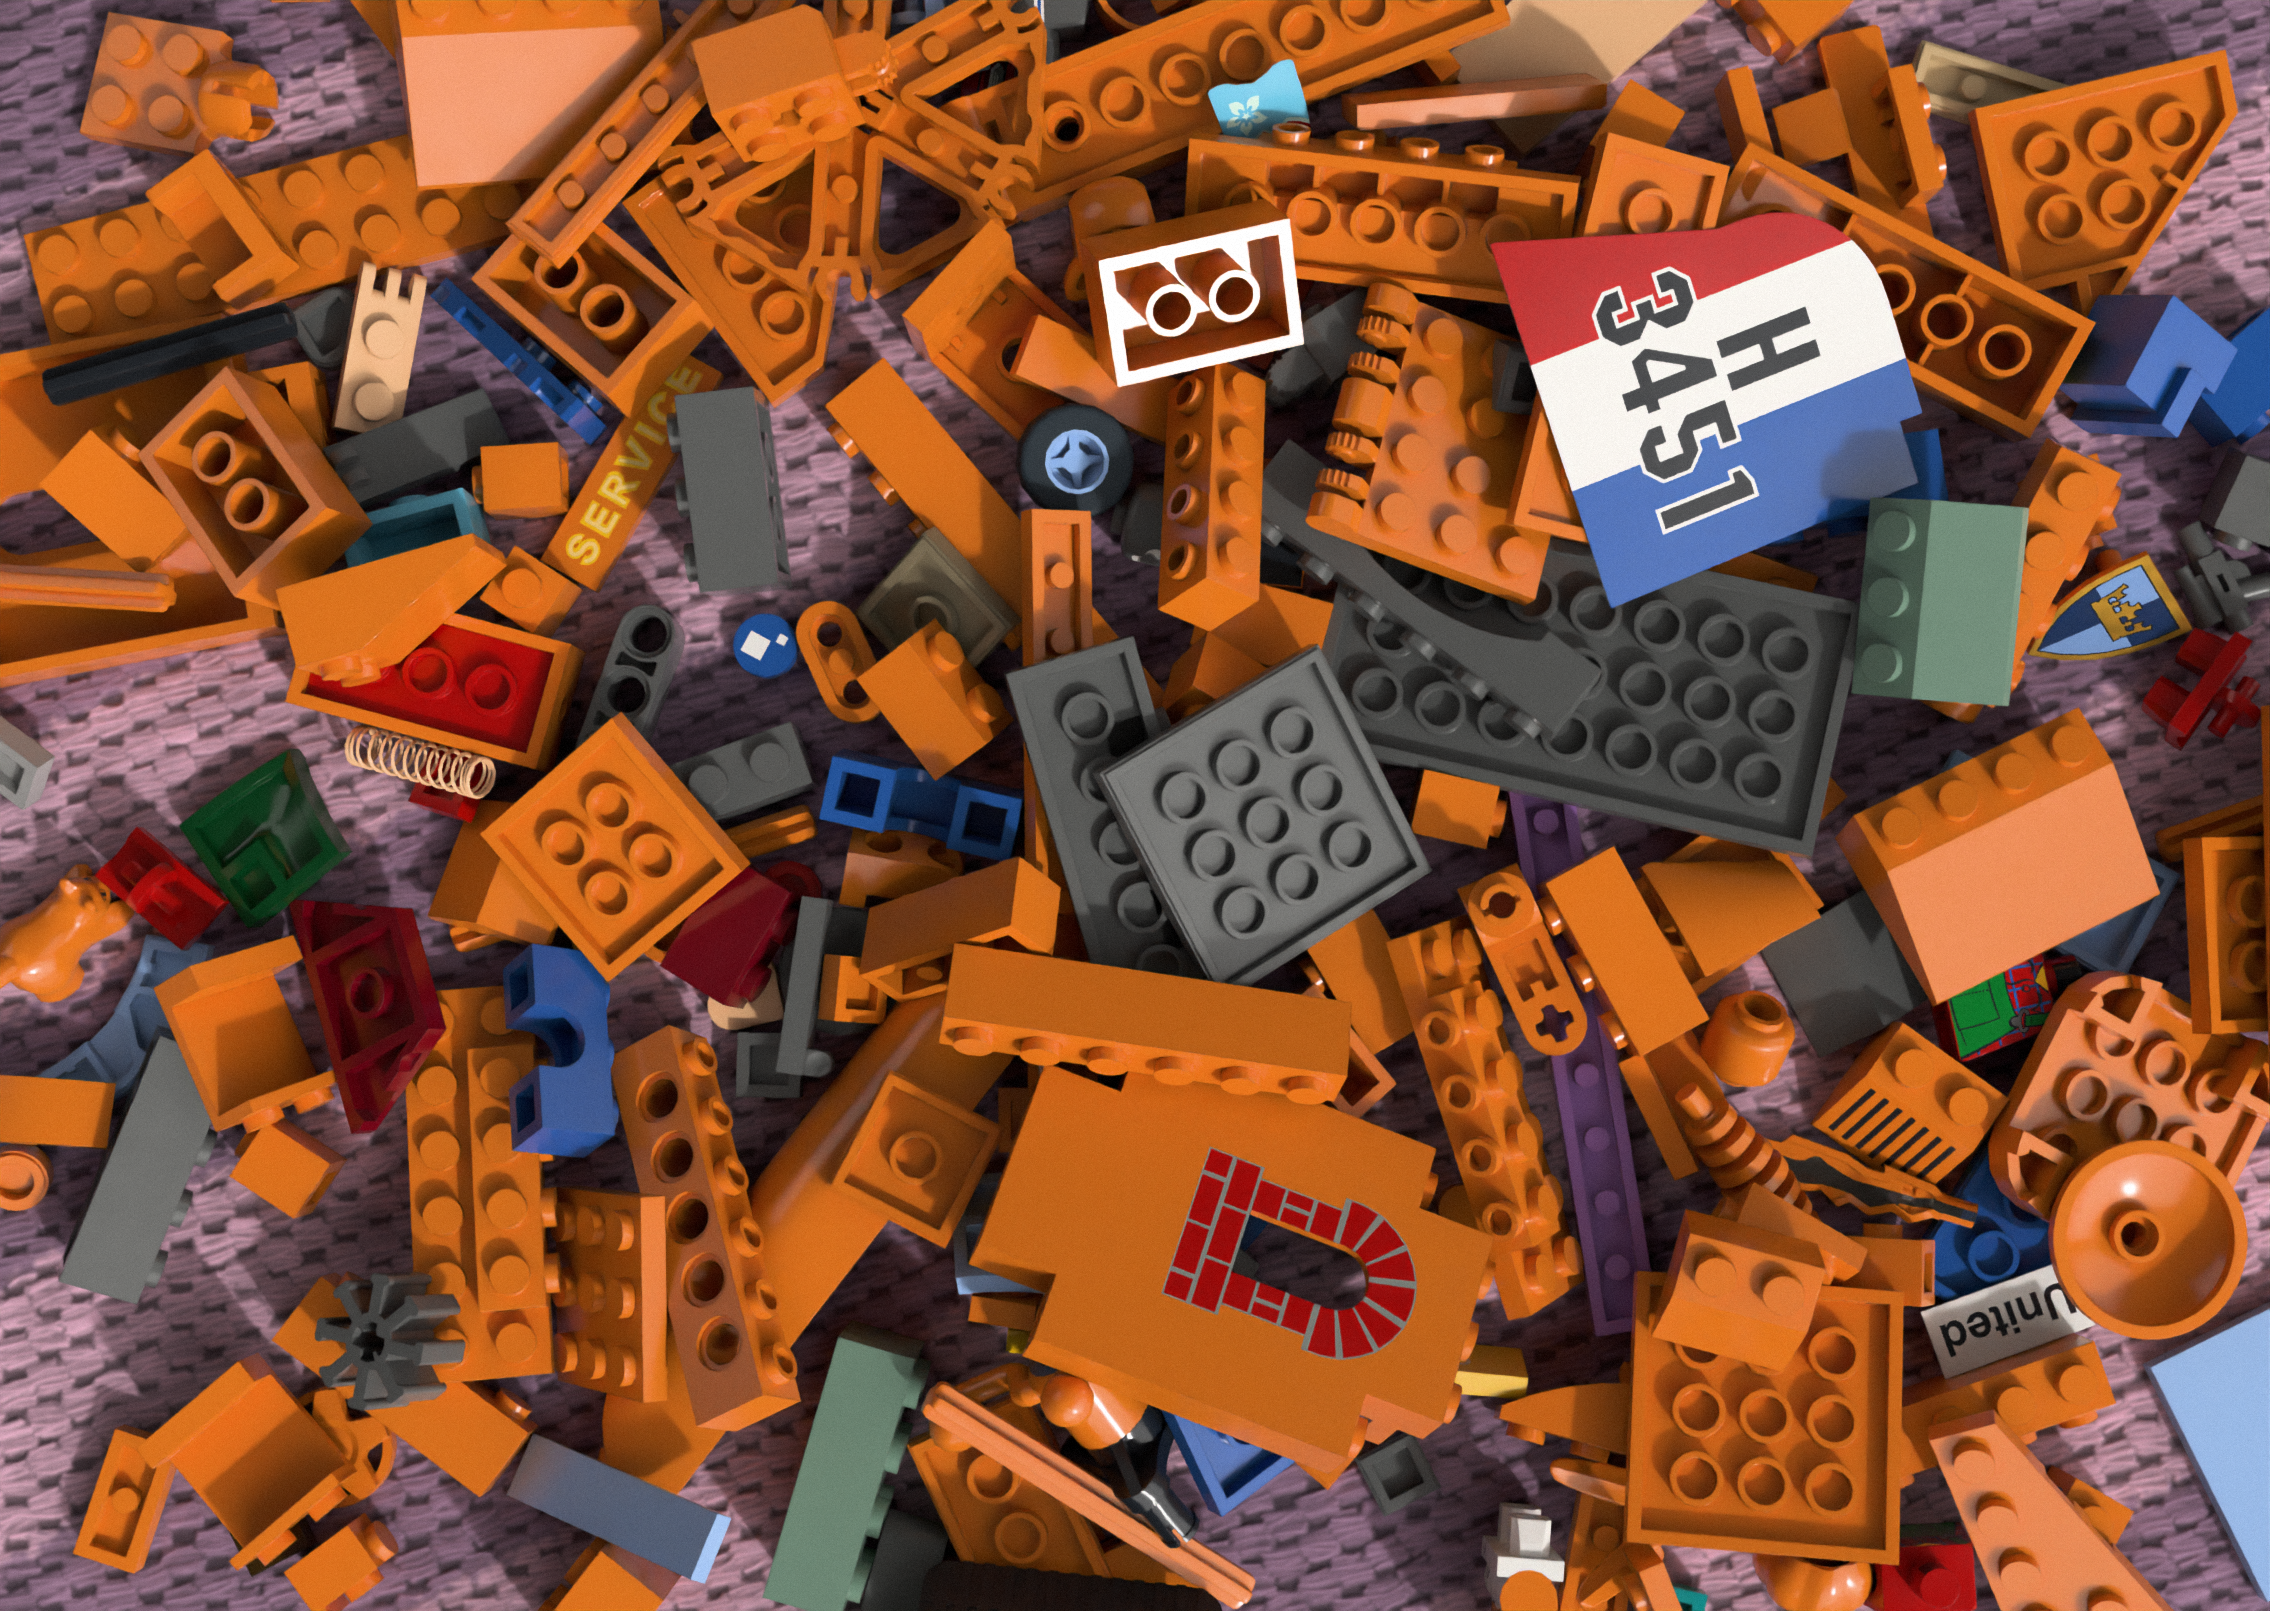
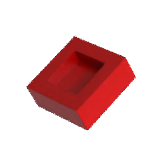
M430 747L425 765L420 771L421 777L427 775L426 764L430 753L434 750L432 747ZM439 750V751H438V752H439L438 765H437L435 771L433 772V774L431 775V777H432L433 780H436L437 778H439V776H438L439 763H440V760H441L442 756L445 754V751H443V750ZM454 753L450 754V768L443 778L446 784L451 781V766L457 757V754ZM435 754L431 760L430 771L435 762ZM466 756L462 757L463 765L469 759ZM447 757L443 763L442 773L444 772L447 764ZM459 760L455 766L454 776L458 770ZM482 762L475 765L474 774L469 784L470 789L476 787L481 779L483 772ZM487 768V771H486V777H485V779H484L482 785H481V786L479 787V789H478L477 791H475V792H478V791H479L480 789H482V787L484 786V784H485V782H486V779H487L488 768ZM460 775L455 781L457 787L460 786ZM418 782L415 783L408 801L424 810L472 823L482 798L474 799L460 795L457 792L452 793L445 789H438L432 785L427 786Z

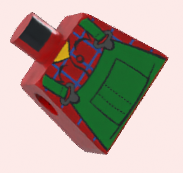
M2041 953L1934 1007L1930 1002L1939 1048L1956 1061L1964 1062L2040 1033L2053 1007L2052 998L2061 996L2068 985L2082 977L2076 958L2070 954L2043 960Z
M1960 1522L1900 1525L1899 1565L1872 1563L1876 1572V1578L1873 1579L1872 1590L1863 1605L1875 1611L1976 1610L1973 1545Z

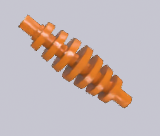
M1689 1083L1676 1093L1675 1100L1690 1117L1685 1125V1133L1691 1143L1697 1146L1699 1157L1704 1165L1709 1167V1173L1716 1185L1721 1188L1723 1196H1728L1732 1199L1752 1182H1755L1822 1222L1818 1213L1812 1210L1811 1201L1806 1193L1801 1190L1800 1183L1794 1172L1789 1169L1785 1158L1778 1150L1772 1148L1771 1143L1763 1135L1755 1132L1754 1127L1744 1117L1737 1116L1736 1109L1726 1100L1718 1099L1710 1102L1696 1083Z

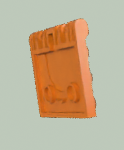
M1373 283L1367 291L1362 310L1364 319H1360L1356 335H1358L1362 342L1396 355L1397 360L1395 363L1385 357H1378L1376 354L1364 353L1362 351L1351 354L1346 370L1352 377L1343 380L1332 420V426L1339 432L1329 434L1325 446L1326 453L1330 454V457L1366 470V476L1363 479L1351 473L1347 474L1345 471L1330 468L1323 469L1322 471L1319 470L1315 487L1320 492L1312 494L1305 521L1316 530L1526 606L1536 598L1551 535L1504 523L1531 416L1492 409L1493 349L1495 339L1522 341L1421 303L1412 292L1395 285Z

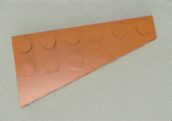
M1994 1410L1928 1427L1930 1444L2001 1611H2174L2114 1543L2108 1544L2090 1523L2089 1515L2074 1499L2069 1500L2046 1475L2045 1466Z

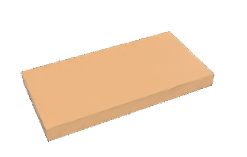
M1512 0L1506 5L1511 18L1510 26L1459 45L1450 52L1462 66L1456 84L1587 73L1607 83L1608 87L1706 4L1708 0ZM1577 112L1487 119L1485 121L1518 159L1521 160Z

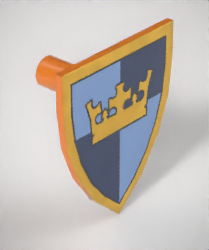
M2109 549L2100 552L2095 558L2098 574L2085 580L2057 603V611L2049 629L2042 638L2036 639L2033 637L2027 653L2031 656L2056 660H2097L2130 654L2192 630V626L2147 551L2122 560L2117 550Z

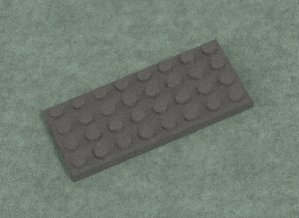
M1550 537L1536 598L1526 606L1365 548L1396 582L1412 595L1448 617L1479 630L1522 640L1541 641L1547 632L1550 631L1602 670L1598 682L1553 740L1549 742L1540 734H1537L1534 740H1530L1517 732L1502 718L1506 709L1488 695H1485L1481 701H1478L1461 690L1450 679L1454 670L1436 656H1433L1429 662H1426L1409 651L1398 640L1403 632L1382 617L1375 624L1362 616L1347 602L1351 593L1338 584L1322 653L1377 762L1416 771L1426 769L1500 786V790L1805 859L1812 857L1854 668L1860 603L1704 570L1610 608L1590 545Z

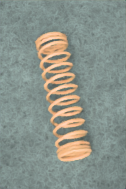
M364 724L352 729L345 742V756L351 765L368 770L374 769L379 773L398 776L401 779H409L416 783L421 782L427 786L432 785L435 788L445 789L452 793L457 792L460 795L474 799L486 796L492 789L496 779L494 763L488 757L478 754L472 756L471 753L466 751L460 753L455 748L448 750L443 745L436 746L432 742L424 743L423 740H413L409 736L401 737L397 733L389 734L386 730L378 731L376 728ZM369 732L371 739L368 744L367 756L362 760L359 754V746L363 735ZM360 733L356 743L357 761L353 754V745L357 735ZM381 734L386 735V738L383 740V742L381 739ZM395 737V738L398 739V741L395 743L394 747L392 748V739H391V738ZM406 740V741H409L410 744L406 747V749H405V751H404V754H403V750H404L403 741ZM388 741V751L385 757L383 758V749L386 742ZM400 744V752L397 760L394 762L395 751ZM415 744H420L422 747L418 750L415 757ZM412 747L411 757L406 765L407 754ZM426 747H432L434 750L430 753L426 764L427 775L421 777L419 772L424 767L427 759ZM439 750H443V751H445V754L442 756V758H441V760H440V763H439V768H438V776H439V778H437L436 780H433L432 777H431V775L433 774V772L435 771V769H436V767H437V765H438V761H439V752H438V751H439ZM424 751L423 760L418 768L419 756ZM391 753V766L386 768L384 763ZM454 753L457 754V757L451 766V781L446 784L443 778L450 768V754ZM435 754V762L430 771L431 760ZM403 755V769L398 771L396 765ZM379 756V763L375 765L373 762ZM466 756L469 759L463 765L462 757ZM415 757V772L410 774L407 769L410 767ZM447 757V764L444 772L442 773L443 763ZM459 760L458 770L454 776L455 766ZM482 762L483 772L481 779L476 787L470 789L469 784L474 774L475 765ZM487 768H488L487 779H486V782H485L484 786H483L482 789H480L478 792H475V791H477V790L479 789V787L482 785V783H483V781H484V779H485V777H486V771H487ZM460 775V786L457 787L455 781Z

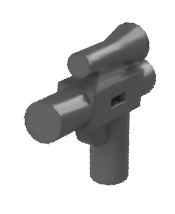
M2200 520L2176 531L2191 563L2175 570L2173 573L2191 605L2196 628L2203 630L2222 620L2228 634L2233 635L2235 631L2240 632L2254 625L2246 607L2249 606L2248 602L2270 597V571L2251 575L2247 566L2241 561L2231 560L2226 562L2221 550H2215Z

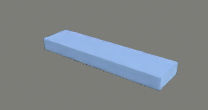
M533 1433L507 1493L508 1496L690 1580L704 1584L731 1521L730 1517Z

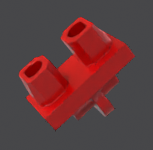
M2194 628L2177 653L2175 662L2202 677L2193 691L2189 692L2161 676L2142 701L2141 710L2157 724L2167 729L2164 739L2167 743L2182 751L2211 709L2216 711L2217 714L2207 726V729L2220 738L2226 736L2234 723L2245 728L2253 729L2261 720V710L2251 699L2261 685L2253 678L2243 676L2234 690L2227 688L2246 662L2247 656L2245 653L2252 645V640L2235 631L2229 641H2226L2217 635Z
M136 827L117 854L94 875L181 951H188L230 902L144 827Z

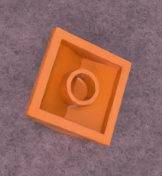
M481 799L472 823L463 821L427 916L431 920L526 946L532 943L551 946L558 924L480 835L514 803Z

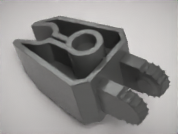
M1360 286L1325 309L1318 303L1301 314L1304 344L1285 348V354L1279 360L1276 359L1274 364L1270 365L1268 373L1262 379L1266 381L1265 401L1268 403L1267 406L1272 405L1274 409L1276 407H1281L1282 409L1284 405L1289 406L1291 401H1297L1312 390L1319 400L1327 398L1335 391L1339 395L1343 380L1352 377L1346 370L1351 354H1354V352L1360 353V351L1376 354L1378 357H1385L1389 354L1386 351L1375 348L1374 345L1362 342L1358 335H1356L1359 321L1361 318L1364 319L1362 310L1369 287Z

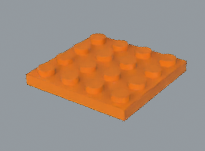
M1634 1272L1623 1541L1899 1565L1904 1292L1821 1285L1808 1333L1784 1371L1781 1372L1651 1337V1329L1667 1273Z

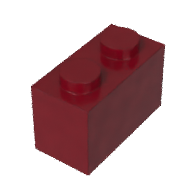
M750 864L688 916L659 966L722 1005L743 1009L747 1001L754 1002L766 988L772 974V970L768 966L780 945L787 946L795 938L803 895Z

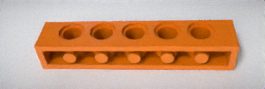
M668 1025L615 1053L611 1075L640 1193L665 1196L666 1299L696 1426L736 1432L801 1401L795 1379L797 1376V1364L792 1351L786 1345L779 1318L781 1309L780 1298L775 1287L770 1282L762 1252L764 1250V1237L760 1227L753 1220L746 1191L749 1185L748 1176L744 1166L738 1160L731 1133L733 1127L732 1115L722 1099L715 1072L718 1067L716 1054L706 1037ZM739 1341H740V1347H739V1350H738V1353H737V1347H738V1343H739Z

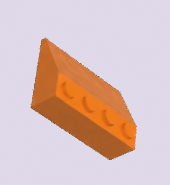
M388 0L387 6L416 190L543 181L664 45L659 0ZM658 158L643 175L662 173L657 167Z
M2079 707L1853 815L1835 837L1839 847L1933 1007L2160 894L2115 766Z

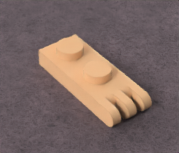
M362 261L356 284L330 429L359 435L403 418L427 285L426 276L413 273L408 285V295L404 297L398 295L402 270L388 267L382 291L373 289L376 279V264Z

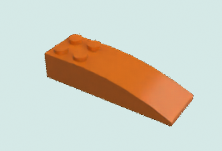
M1749 141L1726 182L1715 229L1754 215L1788 212L1816 218L1843 232L1866 254L1882 281L1916 392L2013 443L2030 439L2096 322Z

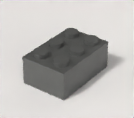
M753 386L674 396L676 413L667 414V432L671 450L673 453H681L685 478L675 480V493L680 517H689L691 521L693 543L684 544L683 548L688 581L690 583L698 582L700 593L714 597L792 588L769 400Z

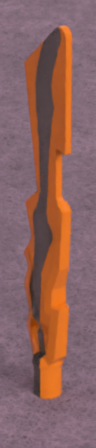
M1793 1133L1781 1142L1766 1138L1771 1143L1772 1148L1778 1150L1788 1162L1789 1169L1794 1172L1800 1183L1801 1190H1821L1837 1207L1850 1202L1868 1216L1893 1212L1909 1224L1929 1218L1941 1219L1968 1228H1972L1978 1213L1977 1203L1940 1192L1936 1185L1886 1164L1883 1165L1882 1171L1866 1167L1845 1152Z

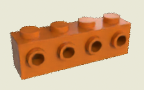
M1227 362L1199 368L1193 374L1185 376L1177 386L1168 391L1157 609L1209 632L1259 601L1266 381Z
M2046 438L2010 505L2029 508L2010 695L2017 687L2024 673L2025 662L2021 658L2033 637L2036 639L2042 638L2055 617L2057 605L2052 603L2064 579L2069 582L2072 581L2086 561L2089 547L2084 545L2094 524L2096 521L2103 523L2109 518L2121 495V487L2116 485L2122 475L2120 472L2049 438ZM1987 705L1993 709L1995 707V705Z
M2072 1333L1945 1379L1942 1374L1902 1388L1900 1489L1909 1486L1915 1481L1913 1476L1915 1473L1937 1466L1939 1471H1942L1929 1441V1426L1994 1410L2025 1445H2028L2037 1439L2036 1431L2059 1424L2060 1428L2067 1429L2083 1426L2095 1421L2098 1418L2097 1410L2116 1404L2095 1342Z

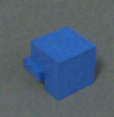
M2099 295L2087 316L2088 319L2096 322L2059 389L2078 404L2070 420L2088 433L2178 438L2201 393L2215 394L2238 349L2174 295Z

